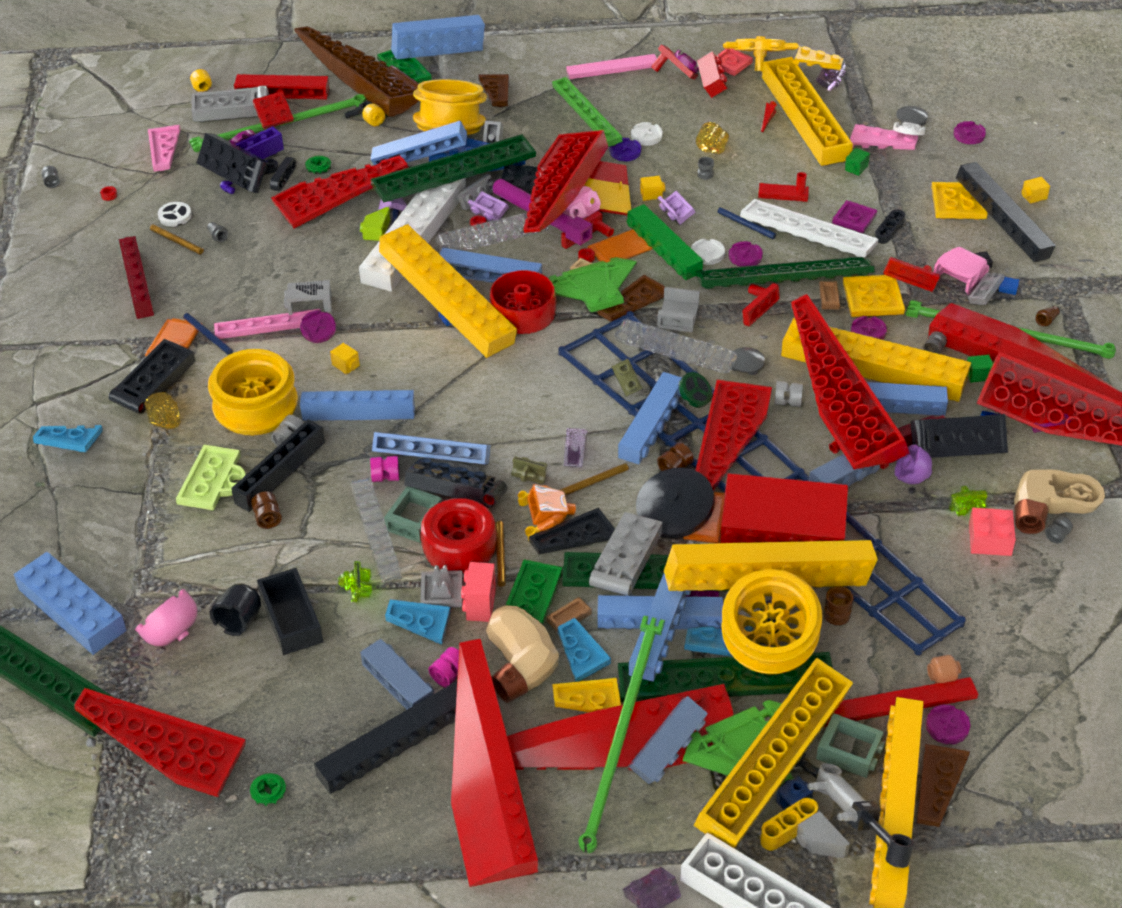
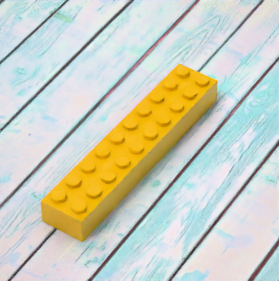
M793 57L763 62V80L819 164L823 166L846 161V157L852 152L853 143L797 64H793Z
M409 224L380 236L379 253L486 358L515 344L517 329Z
M793 318L783 338L781 356L806 363L795 318ZM830 327L863 378L891 384L947 387V399L960 402L968 380L971 362Z
M871 540L672 545L664 574L669 591L731 589L742 577L764 569H778L793 573L808 583L810 587L866 586L878 559Z
M816 658L699 813L693 826L704 834L709 833L735 849L843 701L853 682Z
M899 697L896 698L895 706L891 705L887 723L888 733L883 761L884 772L881 780L882 792L880 793L879 800L881 813L878 823L891 836L902 834L912 839L923 701ZM876 834V850L874 851L873 858L874 870L872 871V890L870 891L869 904L873 905V908H904L907 896L909 865L905 868H898L887 863L885 860L888 849L887 844Z

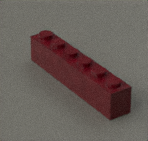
M136 236L118 239L136 318L154 316Z

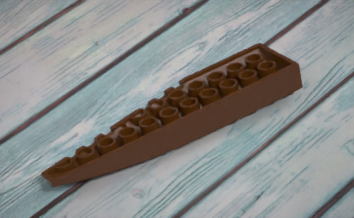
M305 26L294 29L305 45L332 73L358 94L364 95L366 100L381 107L387 116L394 117L395 115L402 114L419 102L413 96V92L418 89L419 83L395 66L391 65L388 67L384 61H375V57L365 55L364 52L349 45L343 46L339 40L332 41L330 36L321 35V32L311 27Z

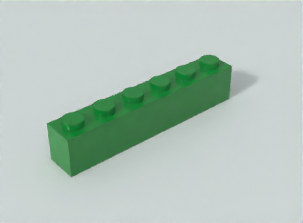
M645 204L627 212V225L639 237H642L647 245L652 247L658 256H661L684 280L695 277L696 270H703L704 260Z

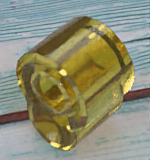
M706 122L701 126L697 134L696 145L704 152L721 154L727 146L729 134L718 124Z
M158 392L150 395L145 400V408L150 424L166 429H174L181 424L178 405L169 394Z

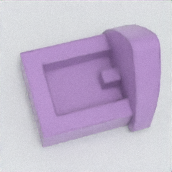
M402 197L385 203L380 200L379 210L389 207V209L394 208L403 211L407 205Z

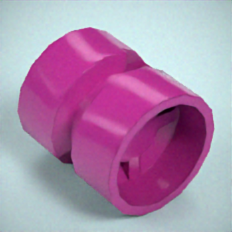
M388 456L385 460L382 457L370 458L372 482H383L384 479L399 481L398 456Z
M448 647L441 654L440 659H437L428 668L432 679L442 687L452 684L458 676L459 650L454 647Z

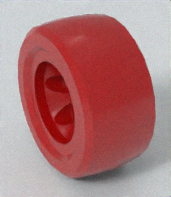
M528 270L513 271L499 277L491 287L490 303L517 329L516 334L538 332L549 326L556 314V292L553 283L543 274Z
M454 498L436 504L424 515L421 523V544L426 559L433 567L437 565L439 569H443V566L446 565L448 571H462V574H464L465 570L469 569L470 562L488 563L494 555L497 542L496 524L492 513L483 504L470 499Z

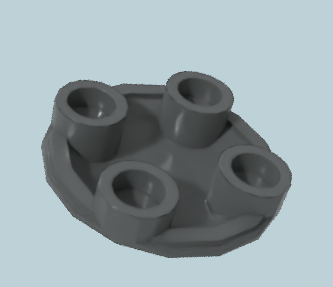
M904 106L896 112L901 125L904 122L923 126L928 118V113L917 106Z
M738 348L729 355L730 369L756 375L765 363L764 355L754 348Z

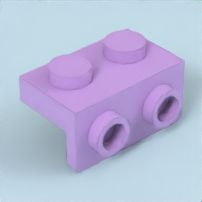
M482 191L475 201H468L471 207L470 210L476 215L481 214L488 221L493 220L497 223L509 208L507 203Z
M677 191L665 200L661 196L658 197L660 201L659 207L662 211H667L669 218L672 221L676 220L679 224H682L696 213L692 206Z

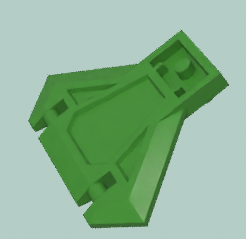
M614 257L610 258L609 262L600 261L562 272V276H549V280L553 283L556 295L582 300L592 313L624 303L623 296L618 289L637 264V261Z
M767 700L763 702L765 709L761 711L754 706L706 727L705 729L708 734L701 736L698 731L692 733L691 737L693 739L687 745L683 761L728 776L769 722L765 721V718L770 717L771 719L781 706V703ZM710 742L714 744L710 747L707 746V744ZM791 773L787 776V778L784 780V782L787 781V780H789V779H790V780L794 779V778L792 777Z

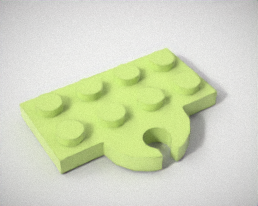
M203 445L176 497V503L178 505L214 511L220 497L233 495L231 488L236 484L233 481L241 480L246 475L244 469L236 465L241 456L240 450Z

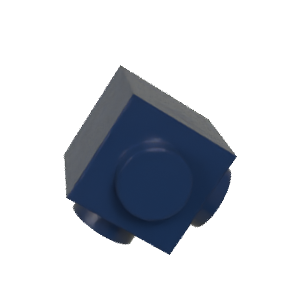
M797 776L792 780L785 781L777 789L776 803L785 810L803 798L812 799L813 790L808 789V782H804Z

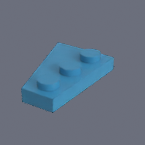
M390 599L385 619L392 624L442 645L451 609L447 606Z
M575 618L557 627L558 635L575 682H579L611 664V658Z

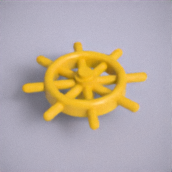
M756 36V39H736L735 42L727 41L723 44L724 49L753 51L755 71H762L767 52L795 50L799 47L798 43H787L781 39H765V36Z

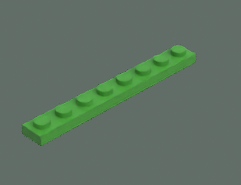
M566 77L552 81L553 88L593 131L604 130L608 147L622 142V136Z

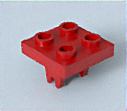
M283 91L253 99V105L263 129L294 120Z

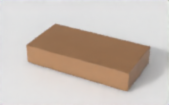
M819 282L822 309H839L840 301L837 282Z
M578 597L548 615L546 621L558 633V626L573 618L580 622L592 614V609Z

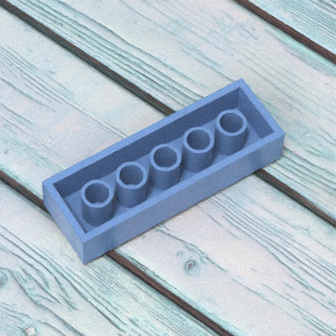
M479 15L392 23L391 50L396 59L482 51L485 24Z
M48 552L13 574L19 591L92 655L126 632L122 615Z

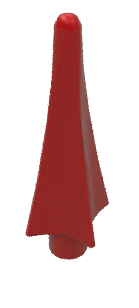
M774 101L766 102L761 132L765 131L768 123L776 114L775 107L777 104Z

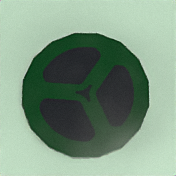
M688 372L679 381V392L682 398L689 402L690 406L702 408L711 401L713 396L712 388L701 374Z

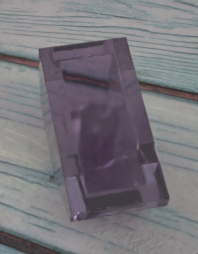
M566 429L563 466L583 468L588 429Z

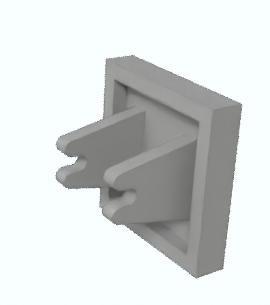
M436 565L434 571L421 572L420 603L450 608L462 607V571H448L446 565L443 566V569H439V566Z

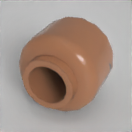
M951 655L934 657L930 664L927 665L928 676L935 683L956 681L958 674L961 673V665Z

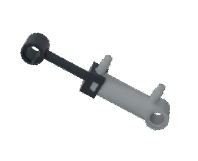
M828 763L821 764L816 782L809 783L808 789L827 794L844 811L837 815L839 821H848L856 831L873 830L887 844L888 849L885 857L887 863L898 868L907 867L912 855L914 841L902 834L891 836L878 823L881 808L873 800L866 801L841 776L842 770L838 766Z

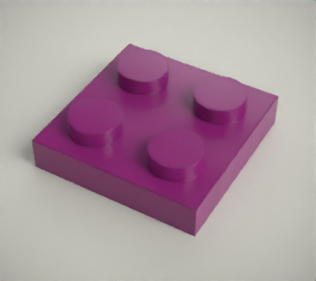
M846 200L833 217L832 224L863 234L877 216V210Z

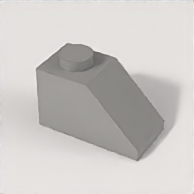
M485 121L483 142L493 143L502 140L504 125L497 121Z
M820 811L798 824L797 840L811 854L838 858L848 856L850 843Z

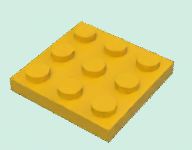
M932 182L931 190L936 218L987 219V211L960 182Z
M886 275L843 277V286L851 317L904 314L905 307L897 279Z

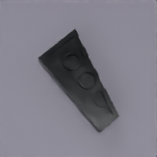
M598 507L548 530L529 536V542L538 555L607 541L611 538L615 528Z

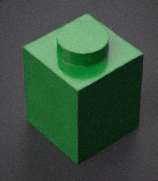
M855 148L846 157L845 171L859 176L869 165L870 153Z
M990 356L967 357V361L971 362L968 376L970 383L986 381L994 363L991 361Z

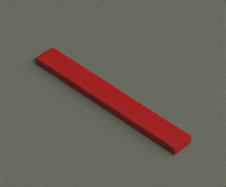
M971 677L952 682L935 683L843 700L834 714L853 721L889 715L891 705L895 706L897 697L923 701L924 709L977 699L978 692ZM830 717V719L827 721V723L824 725V727H827V726H828V724H829V722H830V720H831V717Z

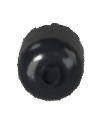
M243 583L234 584L213 604L209 611L210 618L215 626L219 624L225 629L223 631L225 634L240 636L257 616L261 608V598L257 591L249 585Z

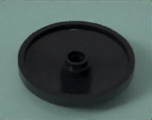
M672 468L655 474L642 486L636 500L637 514L663 522L661 537L670 539L685 537L698 531L710 519L715 506V496L710 482L701 473L688 468Z

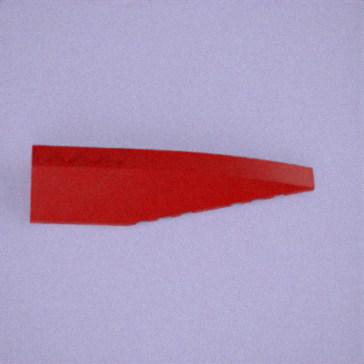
M808 294L792 301L791 305L819 415L853 470L892 463L908 455L909 450L904 437Z

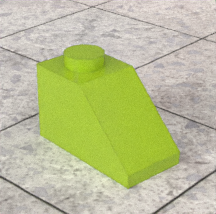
M389 207L365 216L364 221L360 224V232H362L364 240L380 241V236L387 232L391 221Z

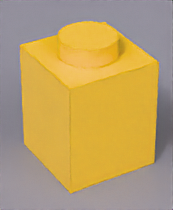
M660 176L640 178V193L643 201L656 200L659 196L663 198L665 183L661 181Z
M1042 176L1026 180L1021 191L1022 196L1030 204L1048 199L1050 185Z
M344 342L330 351L332 365L346 375L360 366L358 352Z

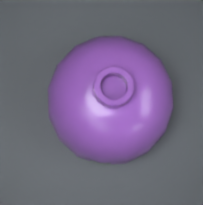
M910 445L908 447L909 454L898 459L896 463L895 476L898 477V480L912 485L919 484L930 477L932 473V459L929 453L921 447Z

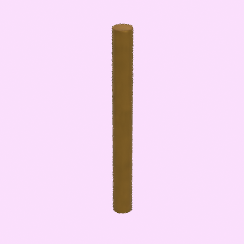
M154 224L150 226L151 231L199 255L203 254V248Z
M624 463L562 488L560 491L564 492L566 496L629 470L627 463Z
M497 521L498 586L504 587L506 585L504 523Z

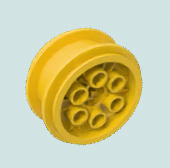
M452 79L429 80L419 83L418 89L413 92V96L420 101V111L413 115V120L422 131L461 121L467 131V135L479 132L485 124L486 118L479 114V104L486 101L487 95L483 92V87L476 83Z
M264 349L241 350L223 358L215 366L208 380V391L213 400L212 410L217 421L230 431L242 435H261L274 431L280 426V423L286 416L294 413L298 404V394L294 387L295 376L292 367L280 355Z
M778 569L759 570L742 577L727 593L722 608V636L730 654L744 667L763 674L789 672L805 663L817 647L822 625L821 604L814 590L800 577ZM765 597H772V603L766 604ZM795 606L800 610L796 613L789 615L790 611ZM756 608H760V609H762L763 611H760V610H759V611H755V612H754L753 610L756 609ZM742 609L748 613L750 617L739 615L740 610ZM794 623L797 625V628L791 629L788 624ZM746 626H752L755 630L749 632L746 631L744 628ZM800 636V638L797 640L793 637ZM780 641H785L789 645L780 646L778 643ZM758 643H765L767 647L758 645Z

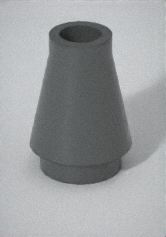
M214 222L208 224L207 229L214 241L223 242L227 239L228 231L225 227Z

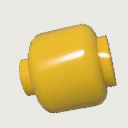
M195 70L190 76L191 84L196 91L204 92L210 89L212 80L206 70Z
M376 104L367 105L362 112L364 120L371 126H379L385 120L384 110Z

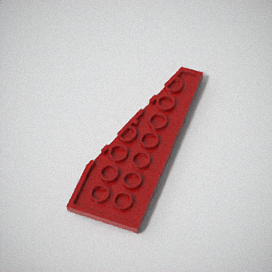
M401 156L381 160L380 164L373 166L367 164L362 169L356 170V168L331 174L329 178L321 179L319 177L315 178V181L306 184V181L298 183L271 197L277 209L295 229L372 189L371 179L409 168V166Z
M716 380L695 470L706 477L713 491L766 420L772 387Z
M84 688L74 705L76 711L174 783L215 797H219L246 745V740L86 688Z

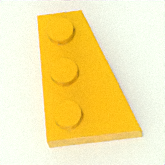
M799 46L793 64L799 65V62H804L807 66L819 64L822 68L840 70L844 58L835 54H826L821 50H811L807 46Z
M617 678L552 684L555 707L593 712L621 705Z

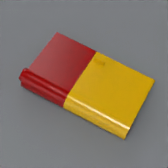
M599 161L584 186L591 188L592 191L597 193L601 202L600 209L597 211L627 216V212L631 210L626 165ZM591 198V200H590V203H591V204L594 203V199H593V198Z

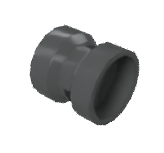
M701 157L698 160L697 176L704 180L711 179L714 175V160L711 157Z
M46 166L42 169L41 174L44 185L48 188L57 187L60 184V179L56 167Z
M938 331L932 332L925 342L923 349L940 354L942 348L947 343L946 336Z
M1057 516L1052 524L1046 528L1045 535L1051 542L1061 543L1066 538V535L1073 530V524L1068 518Z

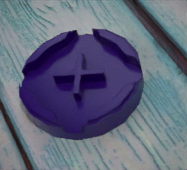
M622 138V142L609 147V152L618 161H632L641 155V144L634 139L632 141L630 138Z

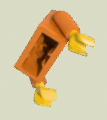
M534 484L529 493L526 491L518 493L519 505L526 506L529 504L533 525H537V527H526L525 534L528 541L529 536L548 530L564 522L567 515L575 514L576 505L566 502L564 492L552 489L547 485Z

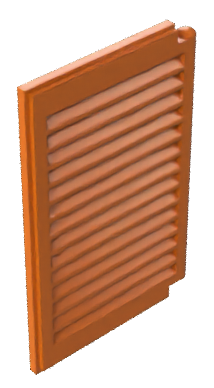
M633 229L587 246V248L594 250L595 257L599 261L609 262L610 258L614 257L628 259L652 250V247H649L646 241L639 237Z
M167 319L145 353V356L163 339L188 349L199 331L186 320Z
M714 492L715 506L710 519L698 531L683 537V539L719 544L725 493Z

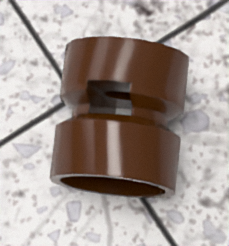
M677 443L669 451L658 457L657 464L661 472L672 468H687L693 463L694 457L691 450L685 444Z
M267 491L256 494L251 500V505L255 513L257 525L263 529L276 527L282 520L276 496Z
M836 586L828 590L825 600L824 618L830 624L841 626L849 622L853 605V594L849 589Z

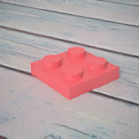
M725 49L718 54L723 62L721 65L725 72L733 76L753 63V57L734 49Z

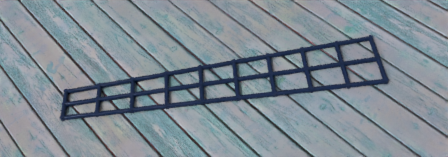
M628 311L626 315L598 329H593L591 333L558 348L559 356H563L588 377L594 385L600 387L625 408L628 414L636 417L639 412L638 410L641 409L647 398L631 405L603 381L614 375L612 368L599 375H595L572 356L569 351L594 338L598 339L620 360L629 359L635 373L652 388L657 382L636 363L660 350L686 373H698L665 344V341L659 339L634 316L632 311ZM628 321H631L656 344L631 358L603 335ZM678 401L676 409L692 423L672 435H667L662 431L657 436L665 442V445L673 447L677 444L676 440L696 429H700L704 433L708 415L697 418ZM759 430L754 435L757 440L748 444L736 459V462L752 476L765 477L742 457L759 446L765 445L794 472L784 479H801L802 481H808L809 479L803 468L798 467L768 439L767 435ZM695 457L691 465L696 468L698 460ZM721 480L717 486L725 492L726 483ZM846 512V521L866 540H871L874 550H878L911 581L905 587L895 591L872 571L869 579L889 596L875 606H872L851 587L842 586L852 592L853 600L867 611L870 617H874L918 656L922 655V652L937 642L943 641L946 636L958 628L964 627L966 621L964 616H960L924 583L921 577H918L886 548L880 539L874 537L850 513ZM919 588L954 622L939 630L903 597ZM893 603H897L926 628L932 636L918 644L885 617L881 611Z

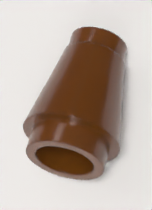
M1056 306L1039 310L1035 320L1040 326H1049L1059 315L1060 310Z

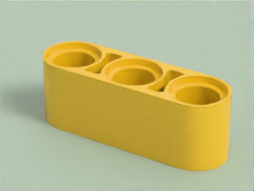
M803 798L766 821L761 829L760 843L762 847L766 850L774 851L797 836L798 824L818 812L817 802L811 798Z

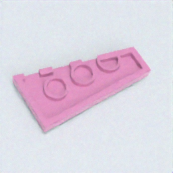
M855 124L850 140L853 143V148L854 145H862V148L878 146V149H885L888 146H892L893 149L915 150L918 135Z
M180 125L148 129L154 172L171 168L181 130Z

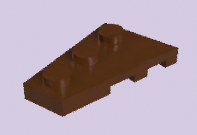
M478 74V80L491 105L498 107L508 106L509 74Z

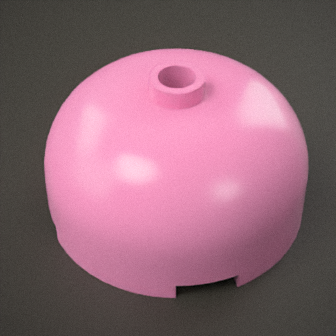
M185 589L179 591L178 598L172 596L146 618L144 626L139 624L135 628L138 634L150 645L166 646L176 639L180 642L189 634L187 630L196 620L197 606Z

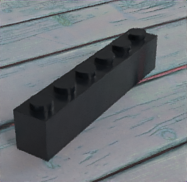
M309 419L305 421L231 488L234 504L250 512L253 509L251 500L256 494L265 491L272 492L325 443L323 427Z

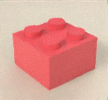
M972 508L969 520L972 554L1012 556L1016 541L1013 510Z
M470 562L469 569L464 572V583H466V586H462L461 598L463 599L462 611L466 612V620L489 622L493 613L496 594L495 565L492 563Z

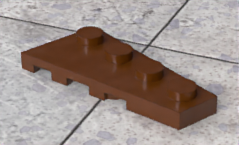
M643 275L620 292L624 303L599 310L598 315L612 322L626 315L628 311L634 312L664 298L665 286Z
M925 744L917 814L918 824L940 827L969 758L970 751Z

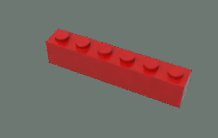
M237 74L234 82V90L266 86L269 90V95L283 91L286 99L327 100L330 90L328 76Z

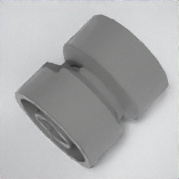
M777 381L774 405L785 406L786 403H789L790 406L801 407L803 383L793 382L789 385L788 382ZM784 391H790V396H784Z
M286 416L271 435L273 443L278 447L304 422L296 416Z

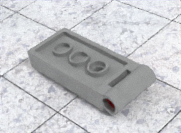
M259 86L256 88L192 93L193 121L204 122L208 120L258 116L253 105V99L269 95V90L266 86Z
M624 512L595 564V570L591 573L589 585L630 596L662 535L663 522Z

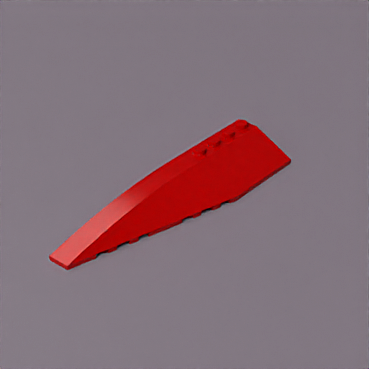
M604 130L558 135L538 164L537 178L534 180L535 186H533L531 193V203H529V211H527L528 218L525 220L524 233L542 231L554 222L573 202L608 149Z
M950 303L937 313L929 325L928 338L932 332L938 331L943 333L947 338L945 345L947 348L971 357L989 355L992 362H994L997 354L1002 352L1122 402V391L1015 326Z
M1002 352L997 354L976 404L997 413L1005 414V416L1047 434L1122 446V402ZM1066 420V421H1065V424H1060V425H1055V426H1049V427H1041V426H1039V424H1045V423L1058 424V423H1060L1061 421Z
M481 639L459 643L451 806L469 887L538 873V859Z
M724 684L635 702L616 767H628L678 703L687 696L708 713L704 718L706 723L698 731L701 736L708 734L705 729L706 727L733 716L731 702ZM623 705L565 718L507 736L515 770H524V767H537V770H546V767H557V770H594L595 767H605ZM712 742L707 744L708 747L714 745ZM687 746L685 748L681 747L677 752L679 757L672 765L667 764L665 768L686 764L687 762H684L683 758Z

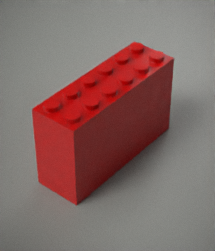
M728 473L720 544L845 541L848 485Z

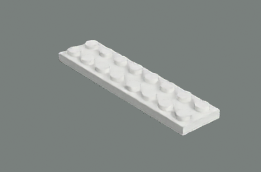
M754 199L742 209L740 217L748 221H755L763 226H770L778 231H785L793 236L806 238L811 242H819L826 247H834L841 252H849L857 257L865 258L878 244L877 238Z

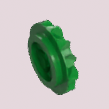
M313 156L306 161L305 166L308 172L321 174L331 169V160L326 156Z
M273 773L258 776L250 786L251 798L256 801L257 805L260 803L265 806L270 803L276 805L277 800L283 799V795L286 792L284 779ZM265 785L272 789V794L265 792Z

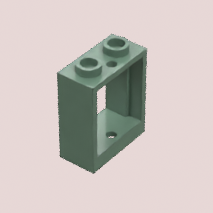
M407 486L385 515V529L388 532L421 543V523L424 516L417 523L400 515L409 502L430 509L442 502V498Z
M833 713L818 745L816 759L867 778L870 770L874 771L877 766V754H882L886 743L882 741L884 732ZM838 732L872 744L866 759L832 747Z

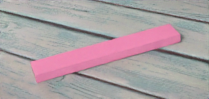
M655 54L566 66V71L569 79L648 69L651 68V65L657 58Z
M320 309L293 312L292 315L285 313L214 323L215 335L219 339L296 329L300 328L302 318L306 314Z

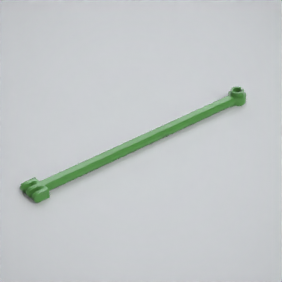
M358 94L348 100L293 114L294 120L292 122L282 125L352 106L359 107V104L365 102L366 98L364 95ZM261 123L222 133L218 136L225 140H231L235 135L245 130L251 129L257 133L266 129H263ZM200 136L189 140L194 152H199L203 139Z
M911 300L905 315L918 318V315L935 318L940 310L922 307V302ZM1019 328L1041 342L1100 354L1107 359L1115 356V345L1109 342L1102 346Z
M643 616L640 631L645 632L588 825L585 833L578 840L579 847L583 852H585L586 845L584 840L586 838L592 840L591 843L587 844V853H592L597 848L596 834L655 634L662 635L665 625V620L660 619L659 625L655 626L657 618L652 617L649 625L647 624L648 616Z

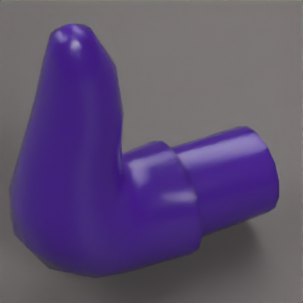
M227 180L220 183V188L230 194L235 192V189L230 186L233 184L232 182Z

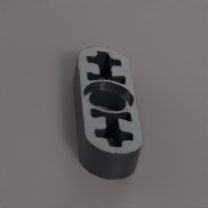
M285 157L271 178V190L281 191L296 168L295 158Z
M899 209L892 210L875 231V238L878 239V243L885 244L891 240L905 221L904 211Z

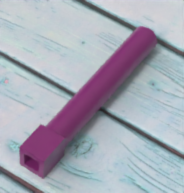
M498 179L494 182V194L525 211H529L531 194L503 179ZM563 212L550 224L566 233V238L580 246L592 239V224L578 216L573 218Z

